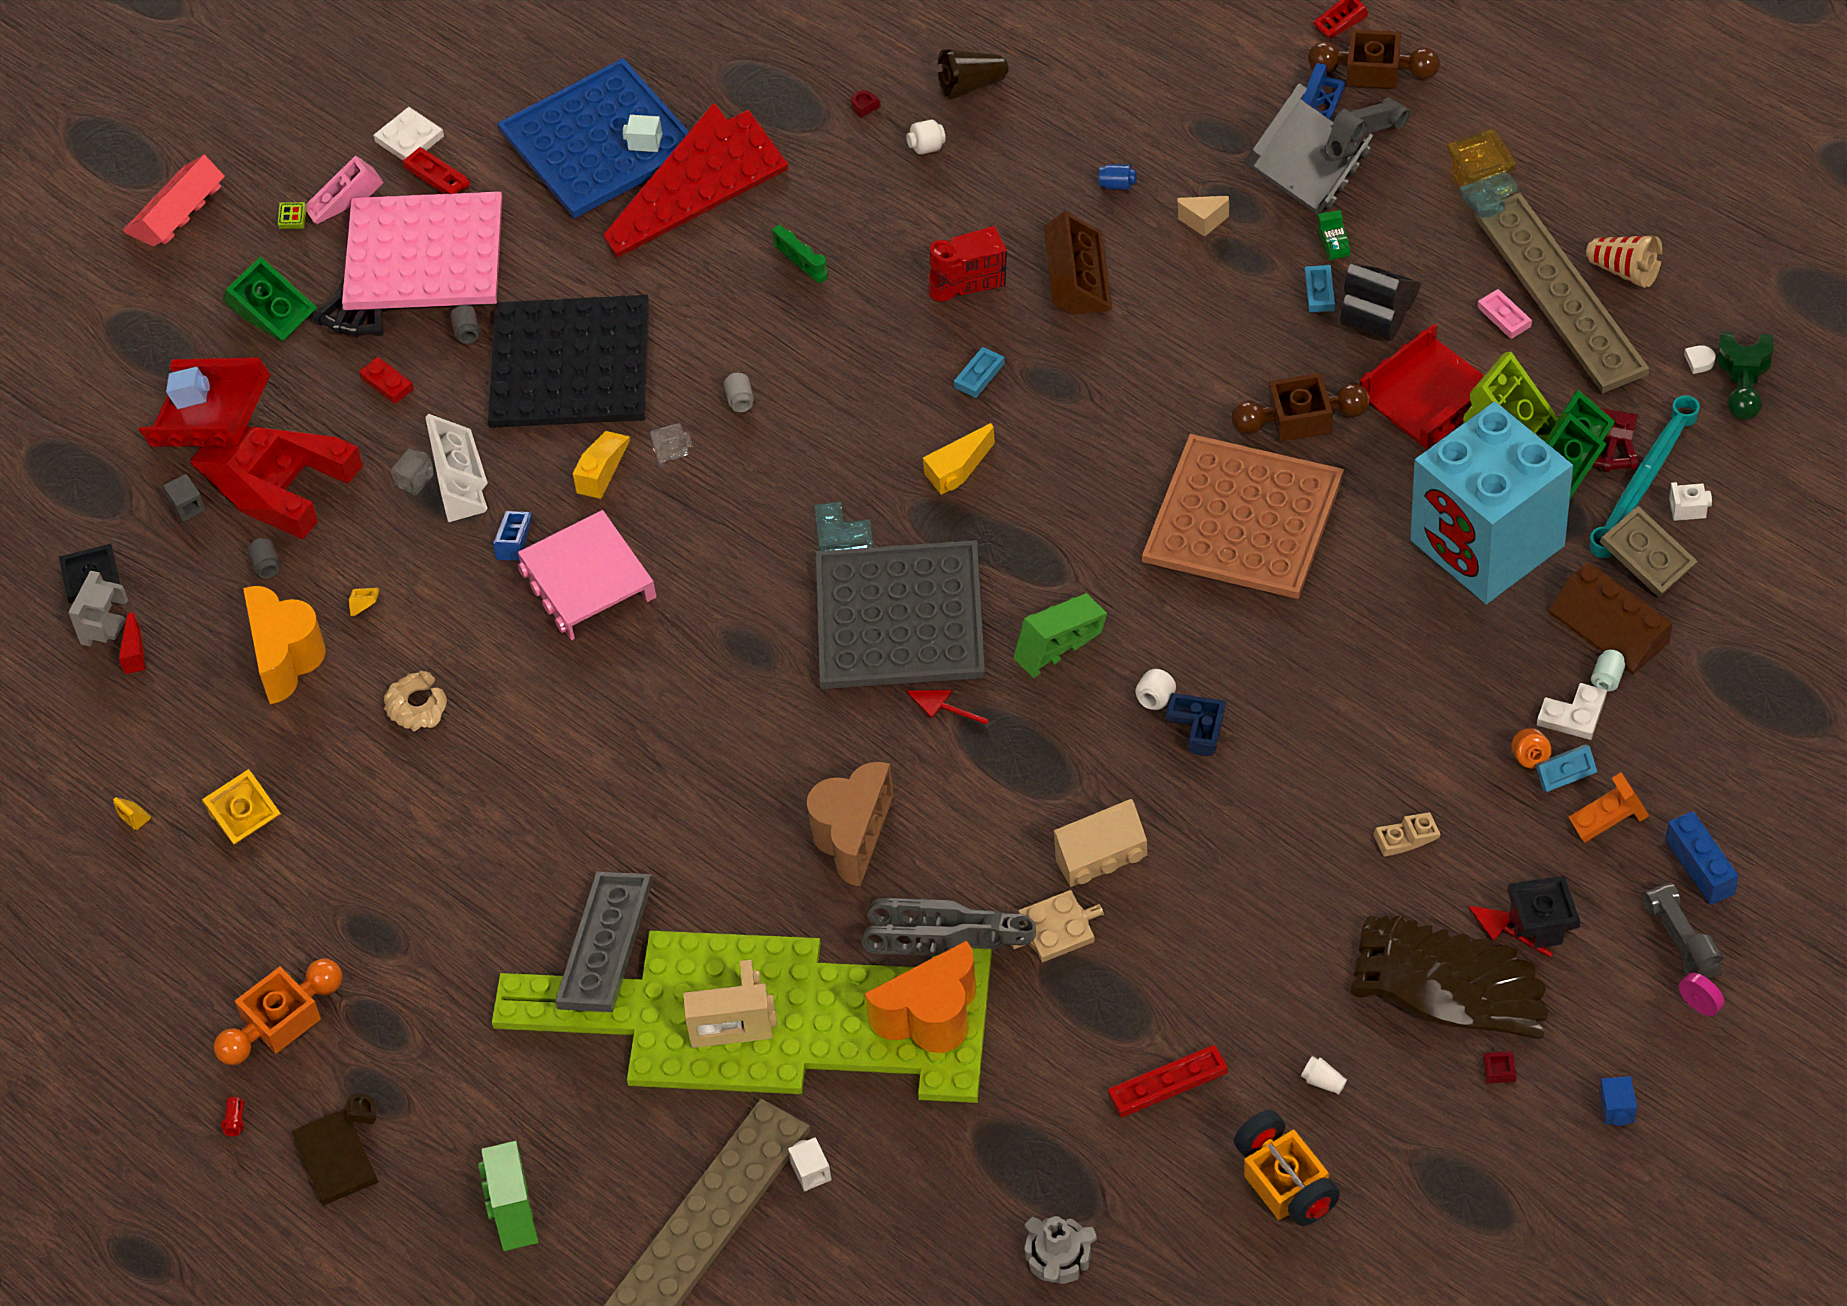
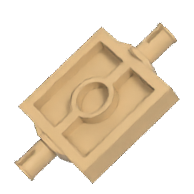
M1071 890L1018 910L1019 914L1028 916L1036 925V937L1029 945L1037 952L1041 962L1093 943L1095 937L1089 927L1088 920L1104 915L1100 904L1084 910L1077 903ZM1021 921L1023 926L1027 925L1025 921ZM1011 945V946H1012V949L1015 950V949L1020 948V947L1025 946V945H1021V946H1019V945Z

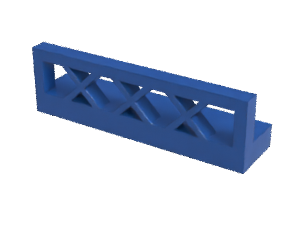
M1317 63L1302 101L1318 111L1316 106L1326 103L1329 109L1319 113L1332 120L1345 88V81L1326 77V65ZM1328 86L1337 88V90L1326 95L1323 88Z

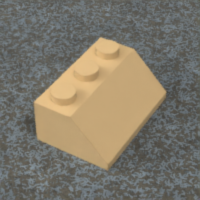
M1132 799L1054 830L1056 863L1070 887L1085 884L1092 878L1104 873H1112L1121 866L1128 863H1136L1143 857L1148 856L1147 839Z

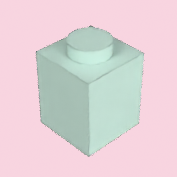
M630 115L628 125L623 127V139L627 140L628 150L658 152L662 137L660 117Z

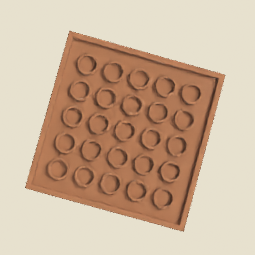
M1190 434L1145 546L1142 562L1299 599L1341 485L1344 469Z

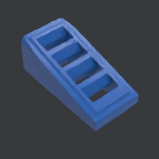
M505 512L493 543L496 559L520 561L518 552L525 549L532 519L531 512Z

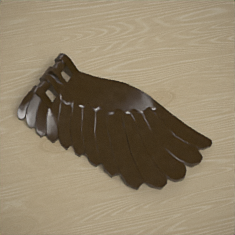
M1374 915L1367 917L1361 932L1359 945L1361 955L1356 961L1354 971L1356 981L1352 983V995L1363 998L1380 993L1396 1000L1425 1019L1453 1027L1506 1032L1535 1039L1544 1037L1545 1032L1538 1022L1547 1019L1548 1011L1544 1003L1538 1000L1542 999L1545 994L1546 986L1541 980L1534 978L1536 974L1535 965L1526 960L1517 959L1516 948L1507 945L1492 947L1488 939H1476L1470 942L1468 935L1465 934L1449 937L1448 930L1445 929L1433 933L1432 925L1417 927L1416 920L1405 922L1403 916L1389 919V916L1386 915L1379 920H1376ZM1384 951L1383 956H1373ZM1379 976V981H1368L1373 977Z

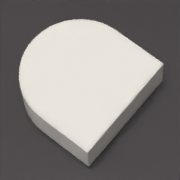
M1701 345L1685 349L1684 355L1693 374L1708 371L1714 366L1715 353L1711 348Z

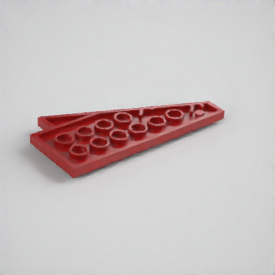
M713 104L603 234L604 241L615 257L618 258L788 170V163L749 109L727 120L717 105Z

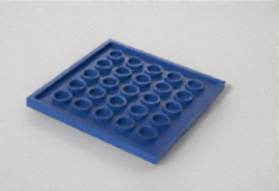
M624 58L497 123L502 135L574 219L650 179L689 133ZM630 115L660 117L662 137L658 152L628 150L627 140L623 139V127L628 125Z

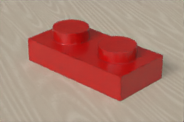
M379 357L359 371L362 380L394 404L414 389L413 383Z

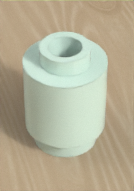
M1615 650L1604 651L1598 657L1591 677L1592 684L1595 687L1607 690V692L1616 690L1625 668L1624 656Z

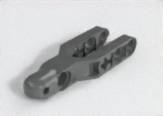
M877 898L871 903L868 914L870 922L876 926H870L864 931L862 945L870 953L938 956L965 941L969 943L971 948L997 949L1002 945H1027L1033 942L1036 937V925L1032 919L1024 914L970 910L953 900ZM882 908L887 910L889 915L882 917L877 915L874 910ZM910 909L915 911L918 916L910 918L905 916L903 911ZM924 911H926V915H925V916H927V917H923V912H924ZM935 912H939L942 917H937ZM1020 921H1025V922L1027 923V925H1026V926L1020 925L1019 922H1020ZM879 935L883 941L874 943L870 941L868 936ZM907 936L912 942L902 944L897 940V937Z

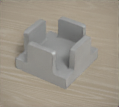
M89 572L68 612L79 642L85 646H91L94 640L104 643L108 639L115 640L125 623L124 616L108 613L112 606L111 602L126 605L128 598L124 587L120 584L104 581L99 572Z

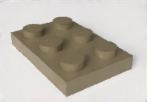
M1639 506L1633 509L1600 540V543L1659 598L1698 562Z

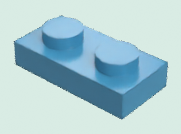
M1331 265L1305 266L1309 312L1335 311Z
M982 347L954 380V388L977 398L1005 364L1004 356Z
M1586 744L1535 764L1542 790L1546 792L1597 773L1590 746Z

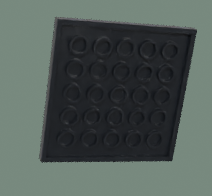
M648 295L497 302L495 305L489 398V428L645 420L649 322Z

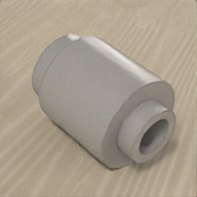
M743 373L730 374L723 383L729 406L736 412L748 411L753 406L754 401L749 378Z

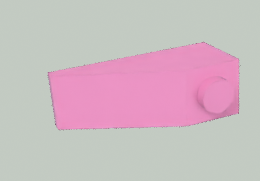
M355 155L306 204V212L314 223L319 224L351 208L352 198L370 197L384 182L371 165Z

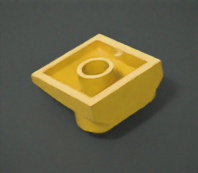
M249 769L202 799V803L207 808L210 817L217 822L233 845L281 815Z

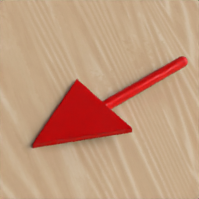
M906 690V693L931 718L942 708L983 724L988 723L986 718L945 704L944 702L952 693V690Z
M1468 906L1493 942L1502 931L1515 937L1513 929L1507 927L1510 923L1509 912ZM1527 937L1517 938L1546 956H1552V952L1544 947L1535 948L1533 941Z

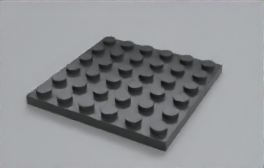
M977 540L816 551L821 689L985 678Z

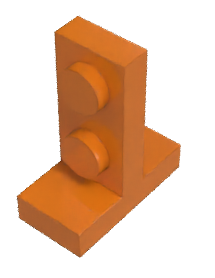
M1622 772L1612 777L1617 788L1569 816L1584 843L1633 813L1640 822L1649 817L1648 812Z

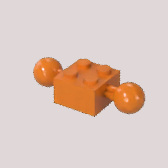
M326 958L315 960L307 968L306 980L300 985L281 967H278L241 995L234 1002L241 1019L247 1025L241 1030L236 1028L226 1029L216 1037L214 1053L218 1060L226 1065L241 1064L248 1058L251 1052V1043L257 1038H260L277 1054L320 1021L319 1011L311 997L315 994H332L340 987L342 971L339 965L333 960Z

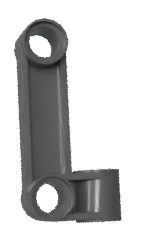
M1391 97L1384 99L1381 104L1354 111H1349L1348 109L1341 110L1334 120L1333 128L1325 146L1328 157L1332 160H1340L1355 155L1364 134L1393 126L1401 129L1408 122L1411 111Z
M1668 882L1644 891L1642 894L1644 905L1651 916H1659L1684 959L1683 969L1685 975L1693 972L1701 974L1708 979L1721 975L1723 961L1721 952L1710 935L1695 934L1679 907L1681 904L1680 896L1674 884Z

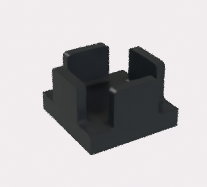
M1565 876L1508 884L1507 892L1511 901L1509 919L1516 938L1534 935L1533 944L1535 948L1555 946L1563 943L1566 930L1579 928L1580 918Z

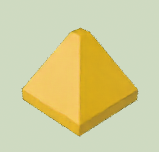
M379 588L353 589L349 597L350 615L356 616L374 604L379 595Z

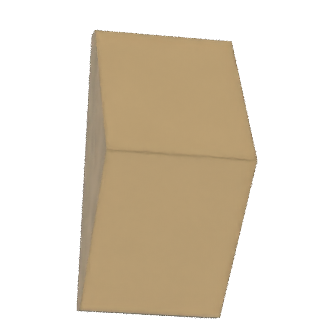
M1229 196L1178 198V219L1204 237L1229 217Z

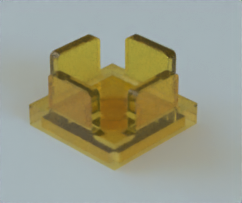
M1494 129L1447 145V152L1453 160L1452 174L1462 190L1468 188V184L1472 185L1478 183V192L1481 195L1503 187L1504 175L1516 170L1515 160Z

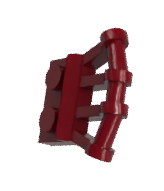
M1600 408L1615 423L1603 439L1605 443L1609 444L1606 458L1598 457L1592 467L1603 468L1605 472L1629 468L1630 471L1638 470V459L1632 444L1638 414ZM1617 445L1624 446L1627 458L1614 459Z

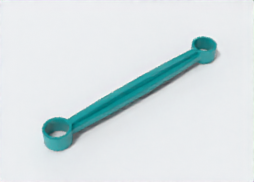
M1684 395L1674 400L1671 412L1672 419L1634 474L1606 525L1592 531L1589 549L1594 556L1608 558L1613 555L1604 546L1598 545L1595 540L1601 539L1638 506L1669 456L1683 428L1691 426L1697 421L1700 405L1694 397ZM1685 407L1691 409L1694 413L1682 414L1677 409Z

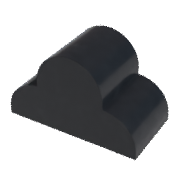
M1350 263L1345 279L1344 292L1346 296L1341 309L1340 323L1392 341L1401 327L1405 313L1413 305L1422 282L1375 266Z

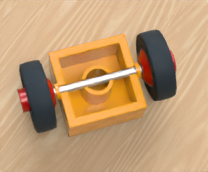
M1274 1110L1262 1111L1246 1121L1234 1137L1236 1148L1243 1156L1247 1157L1244 1159V1177L1279 1221L1290 1215L1297 1225H1310L1324 1217L1336 1205L1340 1192L1329 1179L1328 1171L1297 1132L1293 1129L1282 1136L1286 1125L1281 1116Z

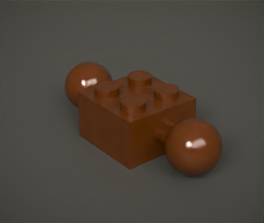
M1351 29L1349 52H1339L1337 47L1330 42H1319L1310 49L1308 54V61L1313 70L1317 63L1326 65V73L1332 72L1338 65L1347 66V86L1397 89L1399 69H1409L1410 73L1418 79H1429L1438 72L1440 67L1437 53L1430 48H1418L1410 56L1400 55L1401 32Z
M1321 373L1269 381L1270 406L1262 407L1257 402L1250 400L1240 402L1233 409L1232 423L1239 432L1254 434L1263 427L1265 422L1275 421L1280 442L1332 433V411L1339 410L1348 417L1360 416L1367 410L1370 398L1367 390L1356 383L1346 384L1339 389L1337 395L1328 396Z

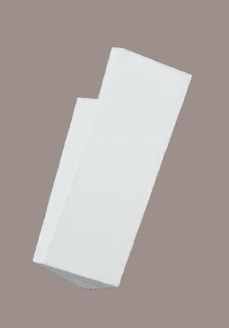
M428 414L425 418L448 522L484 513L487 510V505L482 490L488 483L471 429Z

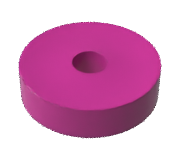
M1693 972L1688 973L1679 983V991L1682 997L1699 1013L1706 1016H1714L1724 1006L1722 993L1705 976Z

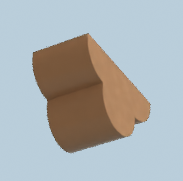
M871 762L864 764L852 773L850 779H825L811 789L807 798L808 815L814 844L822 852L834 856L838 875L851 885L861 887L894 796L889 763Z

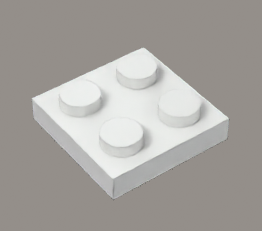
M408 107L373 136L376 143L401 160H404L419 147L428 150L444 137L443 129Z

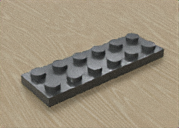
M596 872L555 1000L557 1009L597 1012L614 1011L653 880L651 874Z

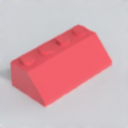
M205 154L184 165L131 220L123 231L153 247L161 242L165 245L175 236L173 233L177 226L179 228L183 227L190 220L188 215L193 210L194 212L198 211L206 203L204 198L208 194L210 196L213 195L221 187L219 182L225 176Z

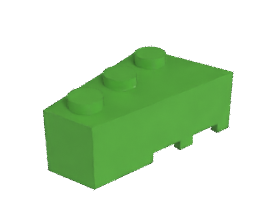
M1086 593L1076 598H1070L1068 601L1056 606H1051L1039 613L1031 614L1024 618L1013 658L1035 678L1040 675L1039 669L1049 662L1055 665L1061 661L1059 655L1070 648L1075 651L1101 634L1107 612Z
M512 1141L481 1149L483 1161L478 1162L482 1180L487 1179V1181L482 1182L485 1199L490 1198L489 1201H485L489 1219L495 1218L503 1251L539 1243L517 1142Z

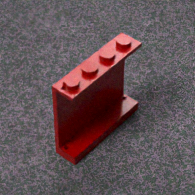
M1434 323L1428 329L1420 331L1417 337L1408 344H1403L1390 358H1385L1374 370L1365 373L1360 380V385L1369 394L1370 406L1428 450L1464 422V414L1472 406L1470 393L1484 375L1437 340V325Z

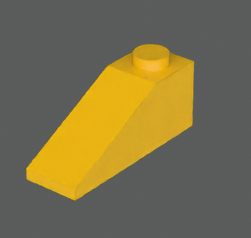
M990 423L923 457L924 474L940 495L956 489L970 476L995 443L994 426Z
M605 431L582 454L573 472L576 492L578 494L598 499L602 498L630 442V436Z

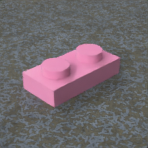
M1499 289L1478 301V309L1510 339L1529 329L1532 325V320Z

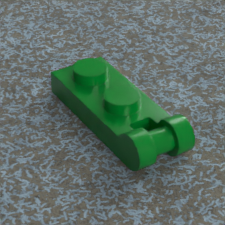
M780 224L772 229L774 247L815 282L821 283L827 280L826 258L823 255H815L807 244L803 245L792 231H787Z

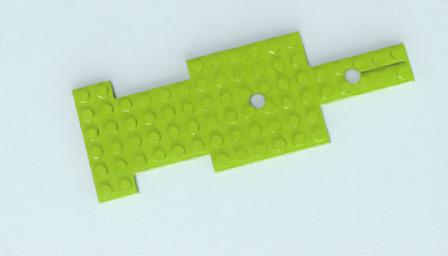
M649 931L642 980L623 979L613 1012H578L575 1010L557 1009L555 1000L563 976L500 973L492 1025L493 1029L634 1035L627 1077L628 1086L802 1094L805 1069L920 1074L919 1100L978 1103L992 949L972 948L977 988L973 1001L967 1006L968 1034L961 1045L943 1053H934L922 1049L915 1043L912 1037L903 1040L885 1039L876 1034L868 1023L864 994L915 967L818 963L821 946L820 938ZM752 960L753 970H759L761 984H766L767 995L773 994L777 1016V1027H772L773 1039L692 1048L685 1019L684 993L742 986L740 961Z

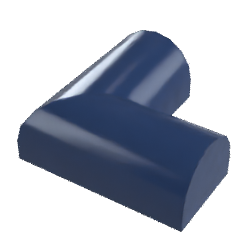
M1171 693L1166 721L1192 725L1188 740L1189 749L1200 756H1211L1216 751L1226 701Z

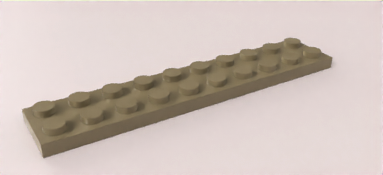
M1521 193L1475 210L1474 217L1602 394L1649 375L1647 364Z
M760 1099L604 1306H680L789 1161L788 1148L793 1147L797 1142L807 1137L810 1132V1125Z

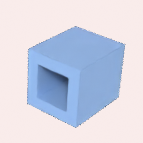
M198 367L169 373L166 393L177 409L205 403L207 392L210 389L209 380L206 376H203Z

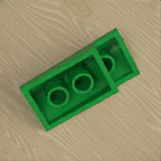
M1579 390L1574 392L1545 441L1573 464L1570 498L1606 446L1603 439L1615 423L1612 418Z

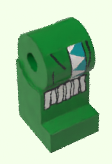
M1341 211L1318 214L1317 232L1327 259L1331 261L1350 257V247Z

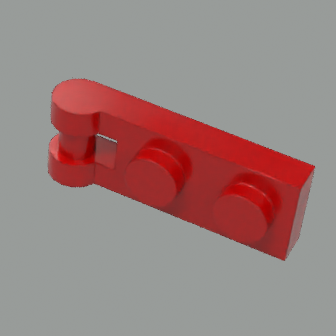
M422 147L416 149L403 160L405 169L443 194H458L457 192L465 190L470 186L469 180L463 174Z

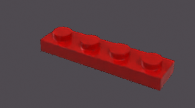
M1212 1045L1109 1088L1108 1096L1120 1118H1123L1228 1074V1067L1216 1046Z

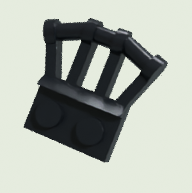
M344 278L334 297L314 315L315 323L320 326L325 325L329 327L335 334H342L344 332L357 338L360 335L367 334L384 335L383 312L386 311V308L359 309L352 324L346 323L352 310H343V306L336 319L330 317L342 305ZM370 310L375 311V323L363 325Z

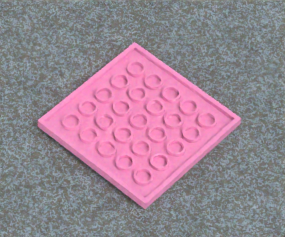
M502 192L352 198L342 298L343 310L497 304Z

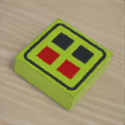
M305 202L280 203L279 229H304Z

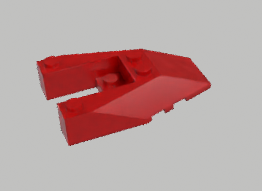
M247 426L238 446H202L190 460L191 465L209 483L212 482L219 489V492L235 505L238 511L302 540L318 522L313 502L287 491L286 488L306 465L346 484H349L363 466L358 447L337 437Z

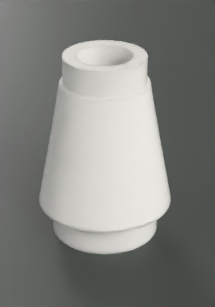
M1312 1056L1301 1075L1302 1078L1307 1080V1084L1338 1095L1347 1082L1346 1078L1342 1077L1339 1072L1321 1057L1317 1059Z

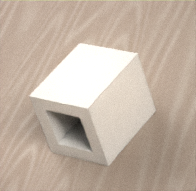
M816 1137L810 1140H801L793 1147L788 1148L791 1165L804 1191L831 1181L829 1164Z

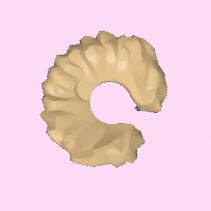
M430 672L408 673L406 677L399 679L396 683H392L384 695V710L387 711L391 721H396L398 725L404 728H411L413 732L420 727L433 728L439 723L442 713L446 708L447 699L443 689L431 688L435 682V677ZM431 689L432 695L425 704L412 706L408 703V698L413 692Z

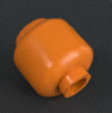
M1523 729L1512 740V753L1524 767L1536 768V763L1545 761L1551 756L1549 740L1537 729Z

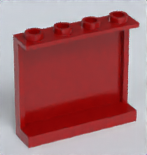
M173 359L169 366L172 372L198 367L203 376L208 378L210 389L207 392L206 402L177 409L170 397L167 396L153 427H139V431L150 447L238 446L271 375L261 359Z

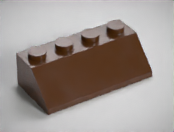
M1063 211L1044 227L1053 305L1070 314L1109 311L1112 306L1102 231Z
M1588 561L1569 577L1549 609V613L1601 652L1606 650L1620 652L1624 656V669L1632 675L1670 643L1672 622Z

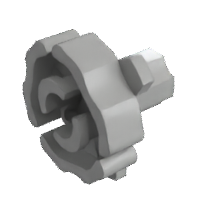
M1058 1216L1045 1219L1042 1222L1035 1217L1027 1221L1025 1229L1029 1235L1027 1236L1024 1249L1025 1258L1029 1261L1030 1272L1043 1281L1058 1282L1060 1284L1078 1280L1080 1275L1078 1264L1069 1269L1066 1268L1077 1258L1080 1248L1083 1252V1256L1080 1259V1270L1084 1271L1089 1268L1091 1259L1090 1244L1097 1240L1093 1227L1083 1228L1074 1219H1067L1065 1221ZM1034 1247H1036L1037 1257L1047 1264L1046 1266L1038 1264L1032 1256Z

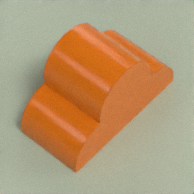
M965 941L865 993L868 1023L872 1030L879 1036L889 1040H903L912 1037L919 1047L934 1053L948 1052L961 1045L967 1037L969 1030L967 1006L973 1001L977 988L973 951L969 943Z

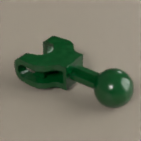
M1733 332L1720 333L1718 365L1729 373L1731 382H1737V389L1730 394L1727 405L1731 415L1739 420L1753 419L1761 411L1762 398L1753 389V383H1758V377L1771 367L1774 348L1773 335L1760 334L1757 344L1754 346H1743L1735 341Z

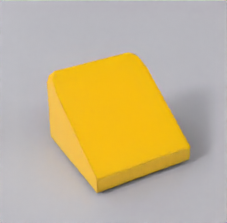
M117 797L113 799L118 816L134 830H138L151 819V816L136 803Z

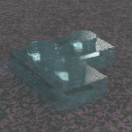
M1506 171L1459 188L1461 198L1481 218L1492 217L1496 213L1505 211L1504 201L1501 198L1518 191L1517 182Z
M841 502L815 504L820 551L873 547L870 519L843 522Z

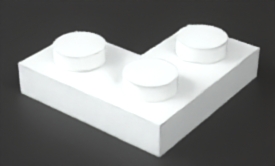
M1580 683L1573 704L1545 697L1537 719V726L1591 740L1607 696V690Z

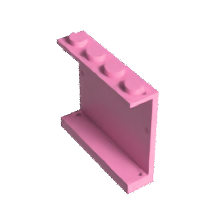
M603 510L518 552L520 559L518 569L524 579L529 578L533 593L536 596L540 595L542 597V603L546 612L549 615L553 613L559 631L561 633L566 632L571 640L575 639L573 625L638 592L642 594L647 602L656 598L654 581Z

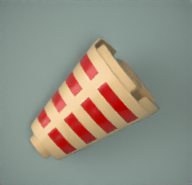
M1657 236L1595 238L1588 244L1586 249V256L1589 258L1590 263L1644 288L1646 286L1650 287L1653 284L1661 265V261H1657V254L1662 255V243Z

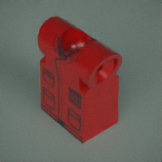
M995 226L954 237L951 239V242L937 240L931 243L929 255L931 269L928 291L929 296L933 300L944 302L955 297L957 293L962 296L1006 285L1007 249Z

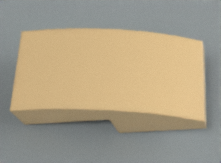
M1430 812L1404 816L1402 823L1376 827L1373 833L1383 857L1421 847L1438 839L1441 835Z

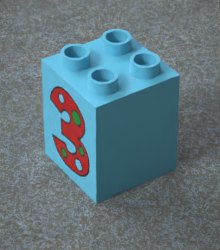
M1494 401L1415 459L1410 540L1482 602L1488 604L1565 546L1573 464Z

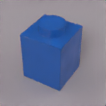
M1631 1076L1601 1079L1599 1096L1605 1125L1623 1126L1635 1122L1637 1105Z

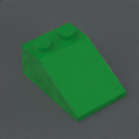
M261 256L225 290L223 301L240 317L280 342L287 339L317 309L309 299Z

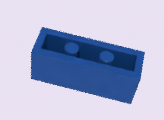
M1694 811L1669 821L1665 841L1708 903L1712 905L1735 895L1739 875Z

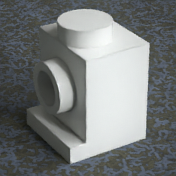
M1677 482L1671 483L1669 502L1673 521L1706 518L1707 508L1712 506V496L1710 491H1705L1704 484L1677 486Z

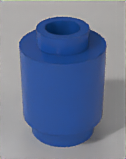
M1106 164V167H1100L1099 185L1100 187H1105L1106 190H1131L1132 185H1136V169H1132L1131 164Z

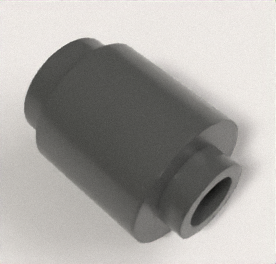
M467 305L455 308L450 314L455 337L464 344L475 342L480 333L475 309Z
M263 538L254 540L248 546L247 552L255 573L264 579L274 577L279 572L280 561L273 542Z

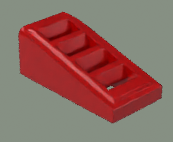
M1340 0L1317 18L1313 25L1328 39H1331L1368 16L1367 8L1360 0ZM1336 18L1339 22L1336 24L1332 19ZM1328 22L1332 28L1329 30L1323 24Z
M133 612L127 614L119 655V662L125 674L143 671L146 668L141 629Z

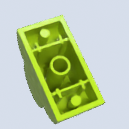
M1512 352L1503 353L1470 393L1472 406L1463 417V421L1466 423L1495 401L1544 442L1559 419Z

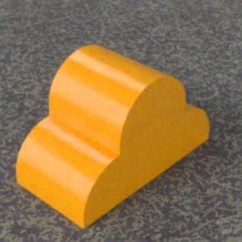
M246 587L243 590L259 673L269 703H278L288 698L294 692L298 684V675L309 673L322 663L326 647L316 614L309 604L294 599L279 602L277 595L266 587Z

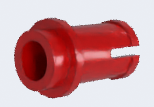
M231 1097L226 1100L225 1118L221 1122V1129L227 1136H239L241 1131L244 1130L242 1116L245 1102L243 1099L240 1102L238 1097Z

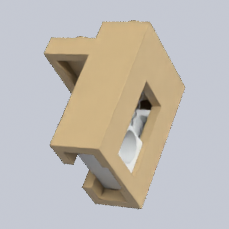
M752 960L740 961L742 986L684 993L685 1019L692 1048L773 1039L772 1027H777L773 994L767 995L766 984H761L759 970H753Z

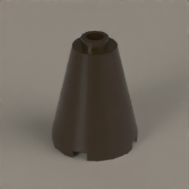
M944 49L941 50L938 56L937 64H942V72H938L939 84L943 95L949 96L948 99L957 98L1003 80L1009 71L1007 60L997 54Z

